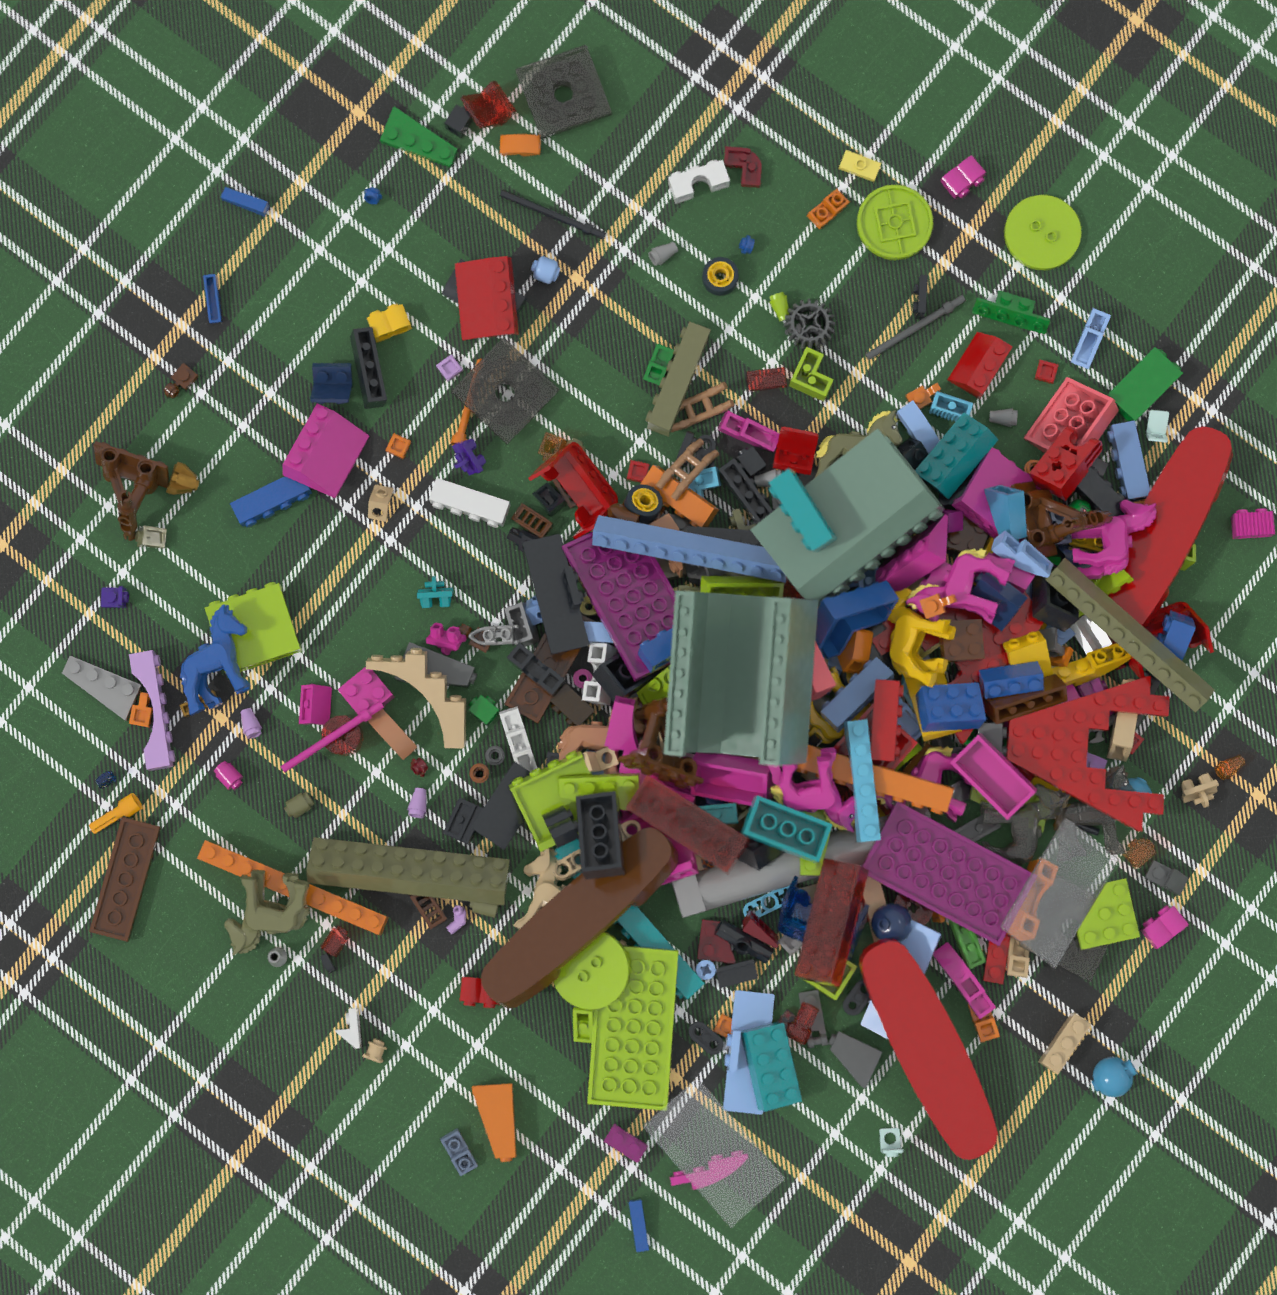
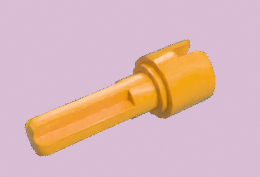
M134 793L129 794L118 801L116 808L90 823V830L96 834L123 816L131 817L143 809L140 800Z

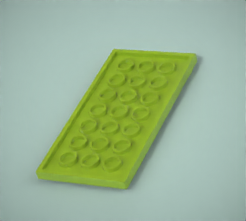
M623 946L630 963L628 984L616 1001L606 1007L594 1009L587 1104L667 1111L679 950Z

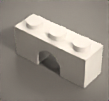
M712 160L705 166H693L689 171L683 173L678 171L668 177V184L675 204L693 199L692 185L698 181L706 182L711 192L729 187L730 180L723 160Z
M590 642L587 662L593 665L595 672L600 664L616 655L618 650L610 644ZM592 677L591 681L584 682L583 701L591 704L610 705L611 698L594 677Z

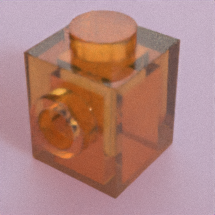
M1135 838L1127 845L1129 849L1122 855L1135 869H1138L1157 852L1154 850V844L1149 839L1140 838L1137 840Z

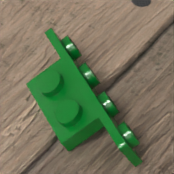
M1000 290L997 293L995 302L977 298L972 310L973 314L1043 335L1046 334L1050 324L1049 318L1032 314L1035 305L1034 300Z

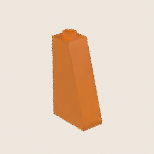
M513 1083L472 1086V1092L495 1159L500 1158V1162L512 1161V1158L517 1156Z

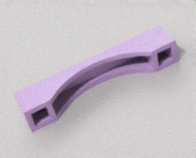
M153 650L129 654L132 674L146 688L153 706V729L150 739L144 748L146 769L154 771L173 767V762H175V753L170 747V743L173 740L171 731H168L167 728L170 720L169 714L165 712L164 708L167 700L165 693H162L161 689L164 681L158 669V666H161L160 657Z

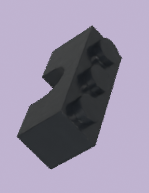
M520 642L507 656L510 663L552 697L566 683L564 678L543 664Z

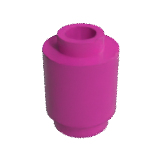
M223 761L214 770L216 777L228 790H235L243 783L241 781L243 776L231 763Z

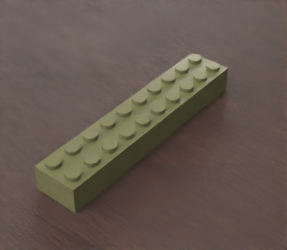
M314 837L306 869L307 882L311 884L504 905L510 859Z

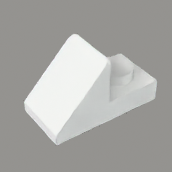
M351 1008L349 1013H346V1024L350 1025V1029L334 1031L354 1048H362L359 1008Z

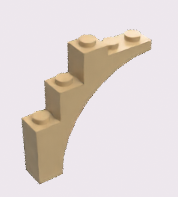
M411 648L405 654V658L401 655H393L391 658H383V655H372L371 658L367 659L366 669L395 675L410 683L423 694L439 718L443 732L444 748H465L466 698H461L460 695H451L450 698H447V675H442V672H430V674H427V651H422L421 648Z

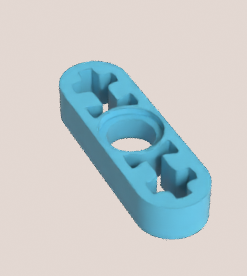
M788 886L763 895L747 903L743 908L744 917L747 915L748 906L752 908L759 906L756 903L757 901H760L761 907L765 912L761 913L760 909L755 914L758 917L766 915L792 902L796 898V890L793 886ZM784 889L791 890L793 892L790 895L791 899L788 900L787 897L781 899L783 903L779 905L778 898L774 893L778 892V896L784 893ZM765 898H774L775 906L773 908L765 907Z

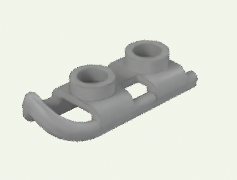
M519 625L482 627L471 632L469 638L481 645L518 644L519 640H513V629H519ZM484 631L483 638L485 642L476 639L474 635ZM496 638H502V641H496Z

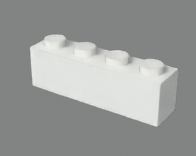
M436 478L429 497V501L434 508L440 510L447 508L451 510L452 514L458 516L465 514L473 521L479 522L483 520L487 522V525L498 528V525L504 526L511 506L509 501Z

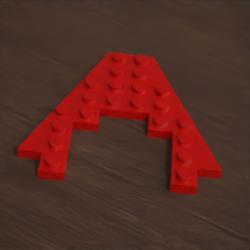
M1146 676L1009 720L1006 759L1011 764L1126 826L1141 832L1143 828V813L1163 815L1164 794L1105 789L1106 769L1086 767L1089 729L1107 731L1109 729L1110 712L1168 717L1170 696L1150 695L1151 676Z

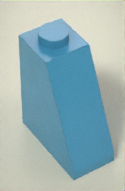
M1003 485L984 489L998 535L1007 531L1018 542L1019 539L1027 537L1024 491Z

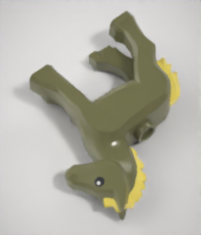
M896 410L892 412L884 411L874 416L872 422H869L866 436L855 431L849 432V434L827 436L819 445L820 449L816 452V458H820L815 478L877 428L884 437H889L895 446H900L902 437L896 424L899 421L895 418Z

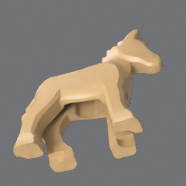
M548 848L544 852H540L539 857L524 867V874L529 877L539 875V878L536 882L533 901L529 906L527 914L513 925L517 929H520L544 905L566 887L564 885L561 888L557 886L559 879L554 875V866L558 860L555 858L556 852L554 849ZM562 866L558 867L557 872L559 874H561L563 871L561 869Z

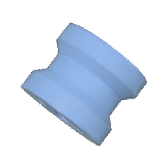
M703 960L697 964L696 974L700 979L709 980L715 975L716 969L711 961Z

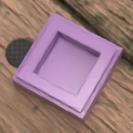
M452 354L436 365L447 382L463 371Z

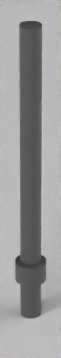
M961 295L951 302L947 301L938 310L865 354L867 360H871L944 314L948 315L953 312L954 308L966 301L964 296Z

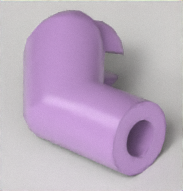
M456 905L453 908L454 921L446 927L452 935L466 924L467 912L461 905Z

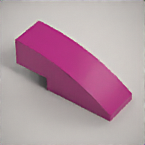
M730 411L724 413L717 429L738 440L771 452L775 451L780 434L749 418H742Z

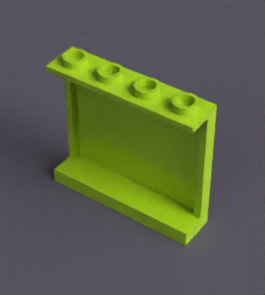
M271 582L264 585L265 588L259 590L253 588L247 590L244 595H232L226 601H214L209 603L208 607H205L210 627L212 616L215 615V611L219 610L223 604L229 605V610H233V616L247 627V633L243 636L231 634L240 672L303 652L285 602L282 586L279 583Z
M572 751L566 754V758L560 761L555 759L549 762L548 766L543 769L536 768L532 770L527 777L522 778L520 776L511 781L512 784L509 785L540 852L556 845L542 817L543 814L564 805L566 810L570 808L574 820L578 824L576 801L560 798L559 776L592 775L586 767L581 751Z

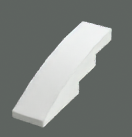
M518 706L499 712L514 761L531 772L537 768Z

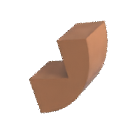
M384 709L372 715V718L368 720L370 725L402 760L417 748L415 743Z

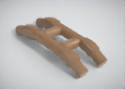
M722 382L702 393L685 399L680 410L685 408L689 419L675 423L671 432L686 429L735 406L732 399L714 408L710 401L711 397L727 389V384ZM703 401L706 411L695 415L692 405Z
M698 439L690 444L670 468L663 473L656 486L662 490L666 483L676 474L682 481L676 487L671 497L677 501L705 467L719 456V452L713 450L705 455L701 461L698 460L693 454L704 445V441ZM686 461L695 466L689 474L680 468Z

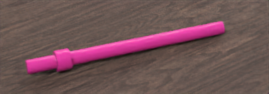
M379 701L369 709H363L359 712L358 716L280 767L284 773L355 726L363 721L367 722L370 720L372 715L384 708L383 704Z

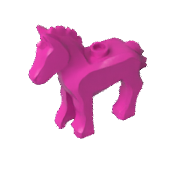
M1123 500L1120 502V510L1125 515L1113 516V520L1110 523H1104L1101 527L1071 534L1072 539L1102 538L1104 550L1098 553H1087L1079 548H1072L1073 563L1093 565L1092 567H1078L1077 569L1091 580L1101 579L1104 575L1117 574L1126 568L1129 561V547H1132V535H1128L1151 526V523L1154 522L1153 520L1156 519V503L1143 505Z

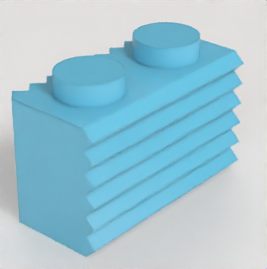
M936 391L929 413H933L937 417H944V419H951V421L955 420L956 422L963 413L970 415L973 403Z

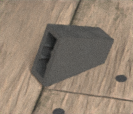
M839 1031L836 1034L832 1033L828 1042L831 1045L829 1050L855 1081L866 1089L882 1052Z

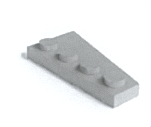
M69 656L62 674L122 719L128 720L132 705L135 704L142 685L73 656Z

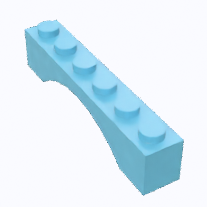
M867 719L844 722V731L853 779L857 842L881 840Z

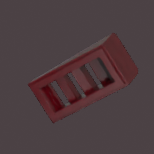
M750 910L743 919V931L777 948L779 946L778 935Z

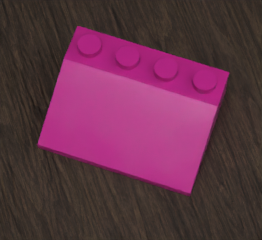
M316 404L283 462V476L336 498L368 441L369 435L337 412Z
M946 514L943 515L940 519L930 524L922 533L914 535L908 544L897 547L895 549L897 552L886 559L876 571L875 582L880 583L887 580L894 591H901L944 563L947 550L948 516Z

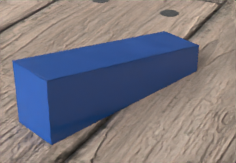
M225 187L221 195L223 201L264 217L270 207L269 203L265 200Z
M203 275L209 323H221L222 316L217 275Z
M642 1200L629 1201L636 1251H647L649 1246Z

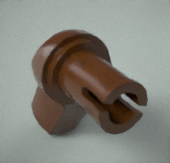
M613 504L608 508L607 517L640 523V515L628 511L622 504Z

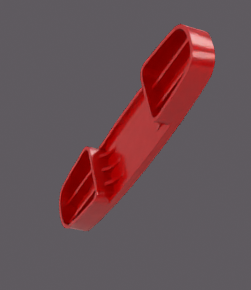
M1205 426L1197 427L1186 435L1143 505L1156 503V519L1153 520L1154 522L1151 523V526L1128 535H1132V547H1129V561L1124 570L1134 580L1129 584L1126 582L1120 586L1119 591L1114 594L1111 592L1108 596L1145 629L1169 595V587L1195 543L1213 502L1218 499L1233 457L1231 441L1227 435L1216 429Z
M884 938L870 944L860 955L859 967L874 1010L879 1016L887 1038L913 1090L939 1134L956 1156L971 1160L986 1154L996 1144L998 1132L972 1062L945 1008L919 965L901 942L895 939Z

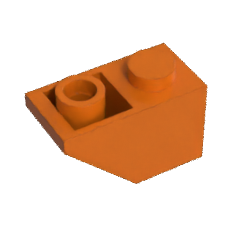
M862 629L853 633L843 652L837 656L843 672L861 673L863 666L870 658L873 639L872 631Z

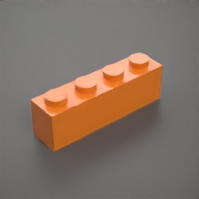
M653 465L641 484L654 487L660 493L663 505L676 509L674 513L681 518L687 517L691 520L689 523L692 526L708 527L719 509L689 487L676 501L671 495L676 490L680 481L672 477L661 490L656 484L665 470Z

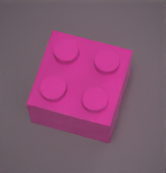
M366 667L337 689L358 715L360 711L365 708L369 709L379 701L385 706L395 698L375 672L366 669Z

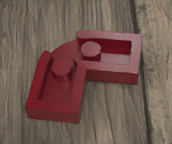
M725 146L724 165L725 167L742 168L741 187L760 188L762 164L758 156L748 148Z

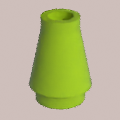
M780 292L770 296L769 303L781 322L785 320V315H789L787 296L784 295V292Z

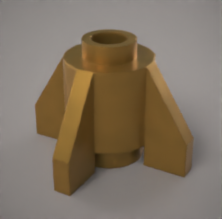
M177 462V465H174L166 493L172 495L191 494L193 490H197L200 480H197V475L186 464Z

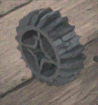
M810 298L807 299V304L803 300H800V306L794 303L793 309H788L789 315H785V320L788 322H785L783 325L785 328H788L785 330V334L790 335L788 340L792 341L795 339L794 346L800 343L801 349H804L805 345H808V348L811 349L812 345H814L816 349H819V343L825 346L826 340L830 341V334H834L835 331L831 328L835 326V322L831 321L834 319V315L829 314L831 309L827 308L824 310L825 303L819 306L818 300H815L814 304H812ZM807 311L813 312L809 316L803 314V312ZM819 315L822 317L825 323L824 330L821 329V326L817 323ZM795 319L802 326L800 333L794 327ZM812 320H813V325H810V326L807 327V329L805 330L806 324H809V323L812 322ZM810 333L815 334V335H817V334L819 335V336L813 337V338H807V337H806V335H808V334H810Z

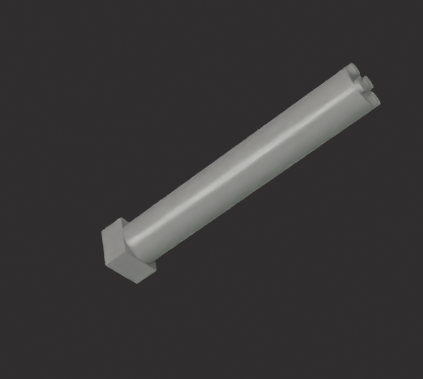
M917 807L912 808L913 810L930 818V813L927 807L923 809ZM888 815L878 818L880 830ZM855 825L853 827L854 832L844 829L831 832L820 876H800L799 857L784 852L759 871L736 860L674 881L672 886L682 919L861 865L874 841L857 842Z

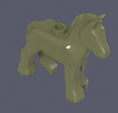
M252 870L251 877L242 875V885L247 893V907L243 922L240 924L235 919L229 918L224 926L232 942L230 944L233 946L232 955L238 952L239 954L248 953L249 950L255 949L256 944L260 942L261 931H266L268 934H277L300 929L307 920L306 916L310 914V907H305L306 896L310 887L309 882L299 880V875L296 873H285L283 875V883L288 888L289 901L287 905H282L265 900V870Z

